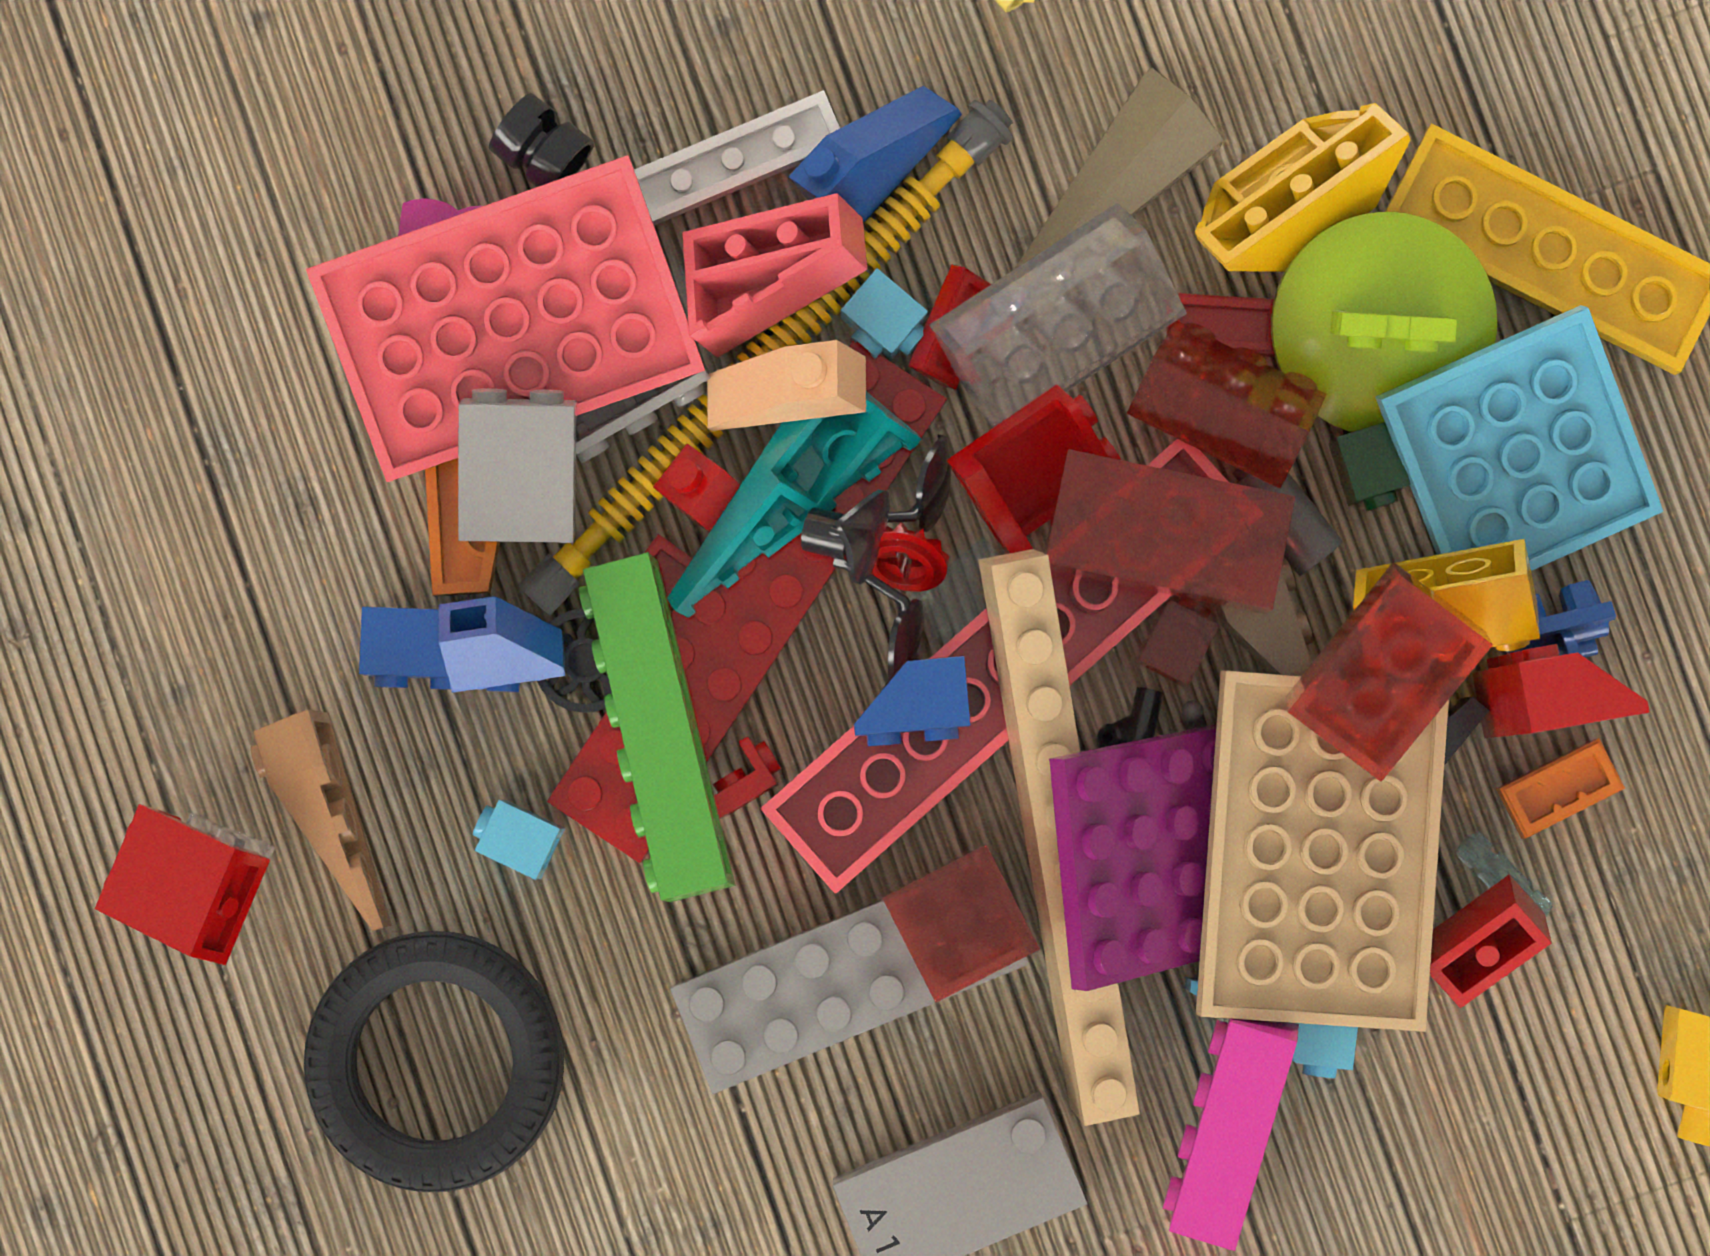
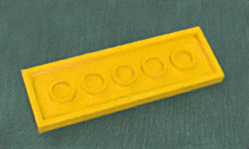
M1432 123L1425 131L1385 212L1407 213L1423 217L1448 229L1471 249L1480 261L1491 283L1556 316L1580 305L1588 307L1600 338L1673 375L1681 373L1710 316V263Z

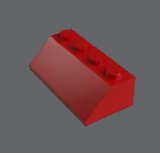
M1557 644L1486 659L1488 670L1472 673L1477 700L1490 710L1481 720L1484 739L1531 734L1650 713L1646 699L1578 652L1559 656Z

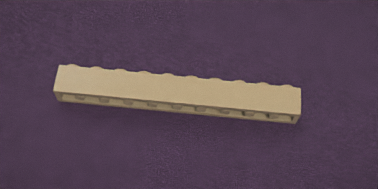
M1031 549L978 559L1070 1108L1084 1126L1140 1115L1118 983L1090 991L1071 989L1049 758L1080 752L1049 558L1047 554Z

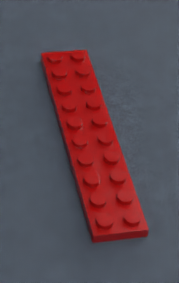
M852 341L849 347L866 357V391L914 430L922 439L947 402V398L883 356L879 355L876 359L873 358L871 353L860 343ZM902 447L878 465L881 470L879 475L871 481L861 478L835 498L838 506L831 511L846 514L871 493L879 489L888 491L916 447L912 450ZM802 533L770 557L762 553L738 571L740 579L729 588L720 584L694 604L696 613L689 618L675 610L671 613L706 763H708L836 570V567H833L834 558L802 549ZM606 711L547 802L638 863H642L649 849L646 836L640 838L637 836L631 818L630 805L638 803L633 781L626 783L619 767L617 750L625 748L620 726L616 728L611 726Z

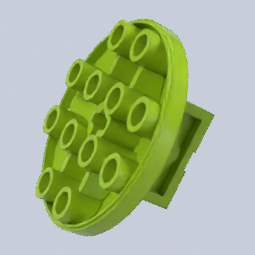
M1399 212L1361 214L1344 219L1321 231L1297 253L1288 265L1278 285L1271 314L1272 346L1281 374L1289 388L1318 417L1350 432L1385 422L1375 398L1376 396L1495 344L1497 335V309L1493 289L1484 268L1471 249L1460 238L1441 225L1423 217Z

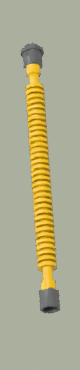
M973 100L967 106L969 113L947 136L949 142L936 155L938 162L920 181H917L912 176H908L903 181L909 192L905 188L898 186L893 193L900 202L889 196L884 201V205L890 212L882 207H878L874 212V215L880 222H877L872 217H869L864 222V225L870 231L868 233L864 230L867 269L873 273L876 268L882 269L876 258L884 264L891 259L890 254L885 248L895 254L901 249V245L895 238L903 243H906L911 238L905 227L913 233H916L921 228L915 217L926 223L931 217L927 209L936 212L941 207L935 196L953 177L960 179L974 163L979 166L1001 143L1008 145L1013 139L1008 129L1013 122L1008 114L995 102L988 100L983 105ZM864 271L796 311L791 316L779 321L782 324L781 326L774 324L767 330L772 334L771 337L764 332L757 334L755 337L762 346L759 347L754 342H749L746 349L752 354L751 358L783 347L798 345L796 343L798 340L802 344L811 343L813 340L806 331L809 330L812 334L818 336L822 332V328L816 321L819 320L827 326L832 321V318L826 310L828 309L834 315H838L842 308L836 300L838 299L845 305L851 298L846 289L855 294L861 287L856 279L864 283L869 278V273ZM742 351L736 356L739 362L751 359ZM730 362L727 367L735 364L733 362ZM702 394L696 398L703 406L701 410L692 403L686 408L693 416L691 420L683 414L676 419L684 427L681 431L673 424L666 429L674 437L671 441L664 435L657 439L661 446L664 447L661 452L653 445L647 449V452L654 458L651 462L643 455L637 460L644 468L641 473L633 465L627 470L634 478L631 483L623 476L617 481L625 489L621 494L613 486L607 491L615 499L611 504L603 496L597 503L604 509L602 514L593 507L587 512L595 521L573 544L565 543L554 556L548 554L518 584L548 615L551 616L580 584L577 579L584 573L583 569L591 566L590 557L611 536L618 543L625 538L617 529L622 526L630 533L635 527L627 519L631 515L638 522L644 518L637 508L642 505L650 512L655 506L647 498L650 495L657 501L663 498L653 486L684 446L688 443L702 453L697 447L699 443L708 450L714 445L707 437L709 433L717 439L724 434L721 430L712 431L708 429V397Z

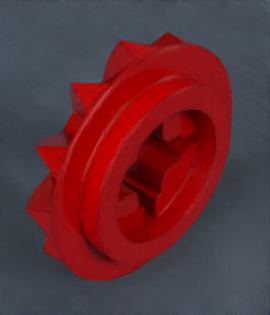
M900 522L895 529L886 526L880 540L877 561L871 574L898 590L909 592L927 591L939 586L944 581L950 556L942 551L941 540L925 537L924 528L912 531L908 530ZM903 553H906L910 559H913L911 564H908V558H905Z

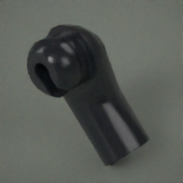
M1137 687L1131 714L1112 724L1107 723L1103 725L1096 735L1098 747L1103 748L1154 737L1164 693Z

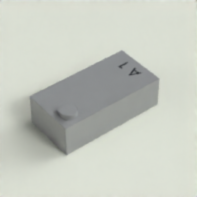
M1040 1091L833 1178L832 1185L861 1256H965L1088 1204Z

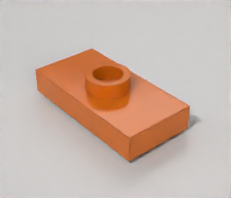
M1600 738L1593 739L1496 788L1521 839H1526L1625 789Z

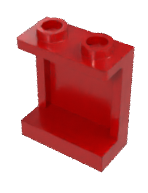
M1058 384L946 460L994 539L1007 554L1033 549L1026 537L1027 535L1100 485L1107 483L1115 492H1118L1125 485L1116 470L1123 465L1122 459L1106 437L1099 440L1092 426L1099 422L1096 414L1082 395L1079 394L1072 398Z
M139 804L127 828L123 843L104 882L102 892L94 909L189 957L226 965L271 859L218 839L182 822L181 818L174 814Z

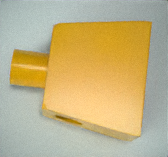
M1666 1005L1663 1016L1657 1093L1662 1098L1685 1105L1676 1137L1710 1147V1017Z

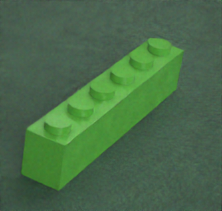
M649 552L583 569L586 585L579 587L580 601L586 618H594L599 639L592 641V651L600 674L605 672L608 674L612 694L604 696L605 707L611 726L613 728L620 726L625 748L617 750L618 762L624 781L626 783L633 781L638 803L630 805V812L637 836L639 838L646 836L651 858L643 860V867L648 887L651 893L659 891L660 900L674 902L736 886L659 562Z

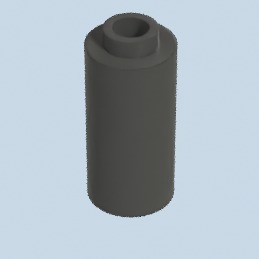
M1257 453L1232 473L1238 480V483L1233 487L1260 516L1256 520L1257 524L1283 557L1287 559L1299 577L1344 543L1275 455L1265 461Z

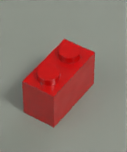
M1508 874L1433 929L1430 976L1461 1009L1552 944L1545 913L1512 876Z

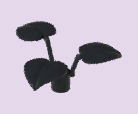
M940 434L937 435L938 440L928 452L920 469L916 489V503L911 509L905 512H889V493L879 489L860 501L846 514L813 507L809 511L802 529L801 547L804 551L834 558L833 567L847 570L852 583L861 585L865 582L896 603L898 615L892 624L890 633L888 682L886 685L906 661L914 660L922 638L924 610L921 600L913 598L910 602L907 596L880 580L871 572L877 561L880 540L887 523L916 522L919 520V529L924 528V532H929L941 517L950 491L951 468L946 461L950 458L947 437Z

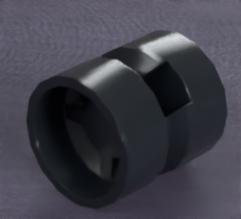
M533 93L525 95L511 108L498 125L489 143V150L513 169L524 166L526 168V179L536 187L578 173L594 147V141L572 123L565 122L559 125L557 123V112Z

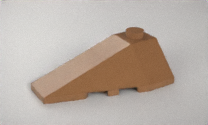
M304 710L255 730L254 734L257 744L251 746V756L259 777L267 776L269 785L371 930L374 931L392 926L329 713Z

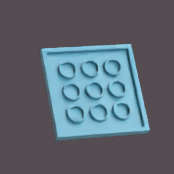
M1582 305L1375 397L1393 444L1407 472L1411 490L1437 555L1525 539L1532 571L1664 512L1588 307Z

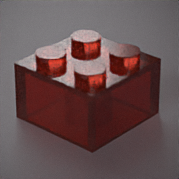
M982 844L882 896L935 1003L1040 950L986 844Z

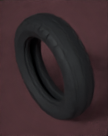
M424 931L398 936L370 948L350 962L331 982L320 999L309 1025L304 1050V1077L309 1102L319 1126L331 1144L347 1161L368 1176L393 1187L417 1192H449L472 1187L499 1175L516 1163L535 1144L549 1123L559 1099L564 1074V1047L559 1022L548 996L535 977L518 960L499 947L470 935L448 931ZM427 981L446 982L461 986L475 993L487 1002L499 1016L510 1040L513 1058L512 1076L502 1104L483 1126L458 1138L424 1140L396 1130L374 1111L366 1099L359 1081L357 1051L367 1020L385 998L398 989L414 983Z

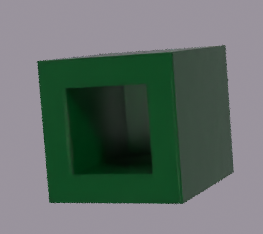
M1385 422L1338 436L1328 443L1348 507L1363 502L1367 512L1391 505L1399 501L1396 492L1411 485Z

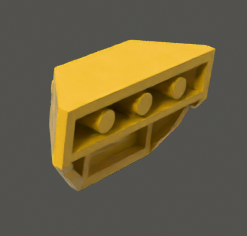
M1376 103L1363 105L1360 107V110L1336 111L1304 118L1214 182L1204 207L1202 220L1198 222L1195 235L1199 242L1228 271L1285 272L1297 253L1321 231L1344 219L1367 214L1376 208L1411 141L1409 133Z

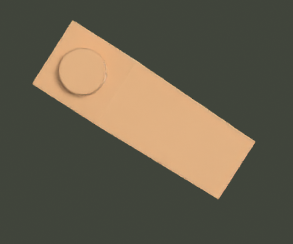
M838 340L783 347L709 373L711 378L707 380L708 429L712 431L866 412V357Z

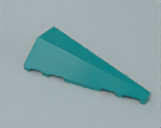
M867 391L866 412L782 422L667 597L668 602L676 612L689 618L696 613L694 604L720 584L729 588L740 579L738 575L740 569L762 553L770 557L802 533L805 519L813 507L831 511L838 506L835 501L838 495L861 478L871 481L881 473L878 465L902 447L912 450L922 440L921 437Z

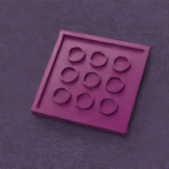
M1217 724L1049 758L1071 989L1090 991L1200 961Z

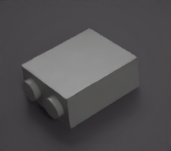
M494 388L473 389L472 398H463L459 403L458 541L573 543L576 534L577 400H564V391L547 389L531 390L530 399H507V390Z

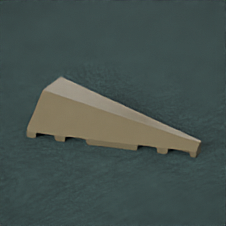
M1150 68L1143 75L995 297L991 310L1000 321L1004 320L1129 223L1135 214L1220 149L1225 139L1187 93L1154 68Z

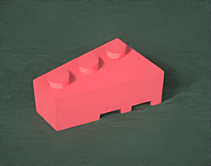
M836 193L682 232L689 336L718 358L866 271L867 260L863 218Z

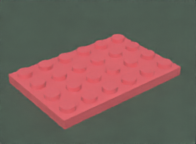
M629 155L306 269L386 482L458 458L459 403L463 398H472L473 389L507 390V399H530L531 390L564 391V400H577L576 416L705 371L696 341L689 336L688 319Z

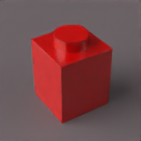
M687 443L653 488L685 516L710 533L740 487V484L723 468Z

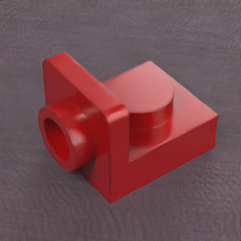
M749 736L738 741L755 769L754 772L746 776L742 767L713 784L717 791L714 799L720 819L727 817L779 785L773 774L782 768L765 740L757 745L754 744Z

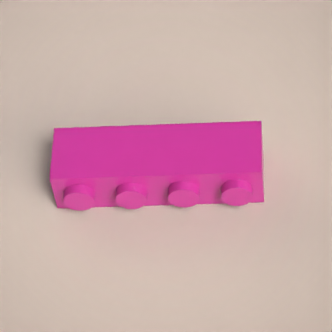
M1228 1018L1227 1022L1216 1021L1208 1053L1217 1055L1212 1075L1201 1072L1193 1105L1202 1108L1197 1127L1186 1124L1177 1156L1187 1160L1182 1178L1171 1176L1162 1209L1172 1211L1169 1232L1232 1251L1236 1250L1297 1045L1299 1024Z

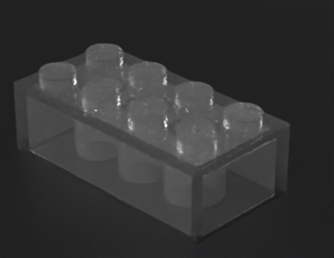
M1116 203L929 326L972 403L988 423L995 427L1056 384L1065 392L1069 391L1186 315L1187 312L1146 229L1120 204Z

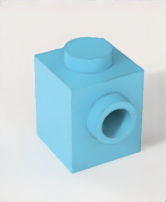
M878 268L875 269L841 309V319L855 330L851 339L866 348L873 358L876 359L882 353L890 361L900 351L909 356L915 350L918 341L923 337L924 326L922 325L927 321L928 311Z

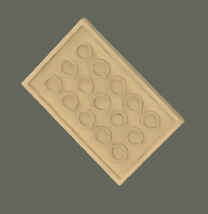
M1220 671L1196 1015L1201 1017L1426 1032L1450 688Z

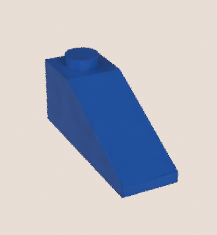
M923 85L826 135L789 175V178L807 200L838 193L863 218L864 223L962 116V113L957 107Z

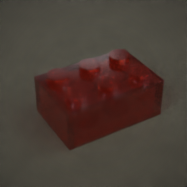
M1176 320L1153 356L1126 414L1281 489L1327 394L1318 390L1316 383L1305 375L1296 372H1288L1286 374L1267 365L1265 358L1251 349L1244 347L1234 349L1216 340L1214 333L1206 327L1196 323L1183 324Z
M1393 562L1285 696L1287 712L1382 782L1493 644L1484 629Z

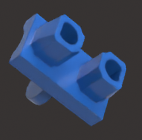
M1585 580L1561 588L1558 596L1564 612L1546 616L1540 595L1536 594L1540 639L1530 640L1529 645L1508 652L1514 653L1557 644L1559 656L1577 652L1585 658L1598 655L1595 639L1608 636L1609 621L1616 618L1612 602L1601 603L1591 582Z

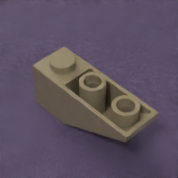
M1270 549L1211 568L1204 573L1221 626L1270 674L1327 679L1321 664L1312 665L1306 646L1313 643L1312 631L1303 611L1295 613L1289 591L1295 590L1296 585L1291 567L1286 558L1278 560L1275 549Z

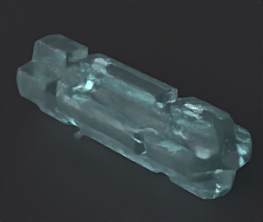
M1476 831L1461 842L1456 850L1457 857L1470 869L1476 867L1479 870L1477 876L1489 888L1510 874L1545 913V917L1549 915L1553 907L1551 901L1538 889L1533 892L1529 888L1532 883L1501 852L1494 854L1491 851L1494 845L1482 833Z

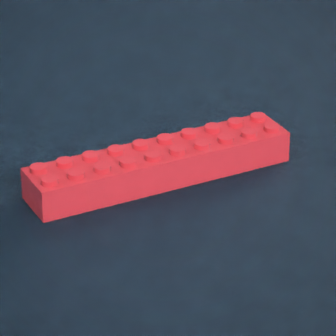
M1185 433L1178 437L1047 554L1069 686L1260 517ZM987 608L929 658L965 657L971 725L958 728L959 739L925 742L924 731L901 733L902 744L868 747L867 736L855 737L853 726L760 808L835 894L1009 740Z

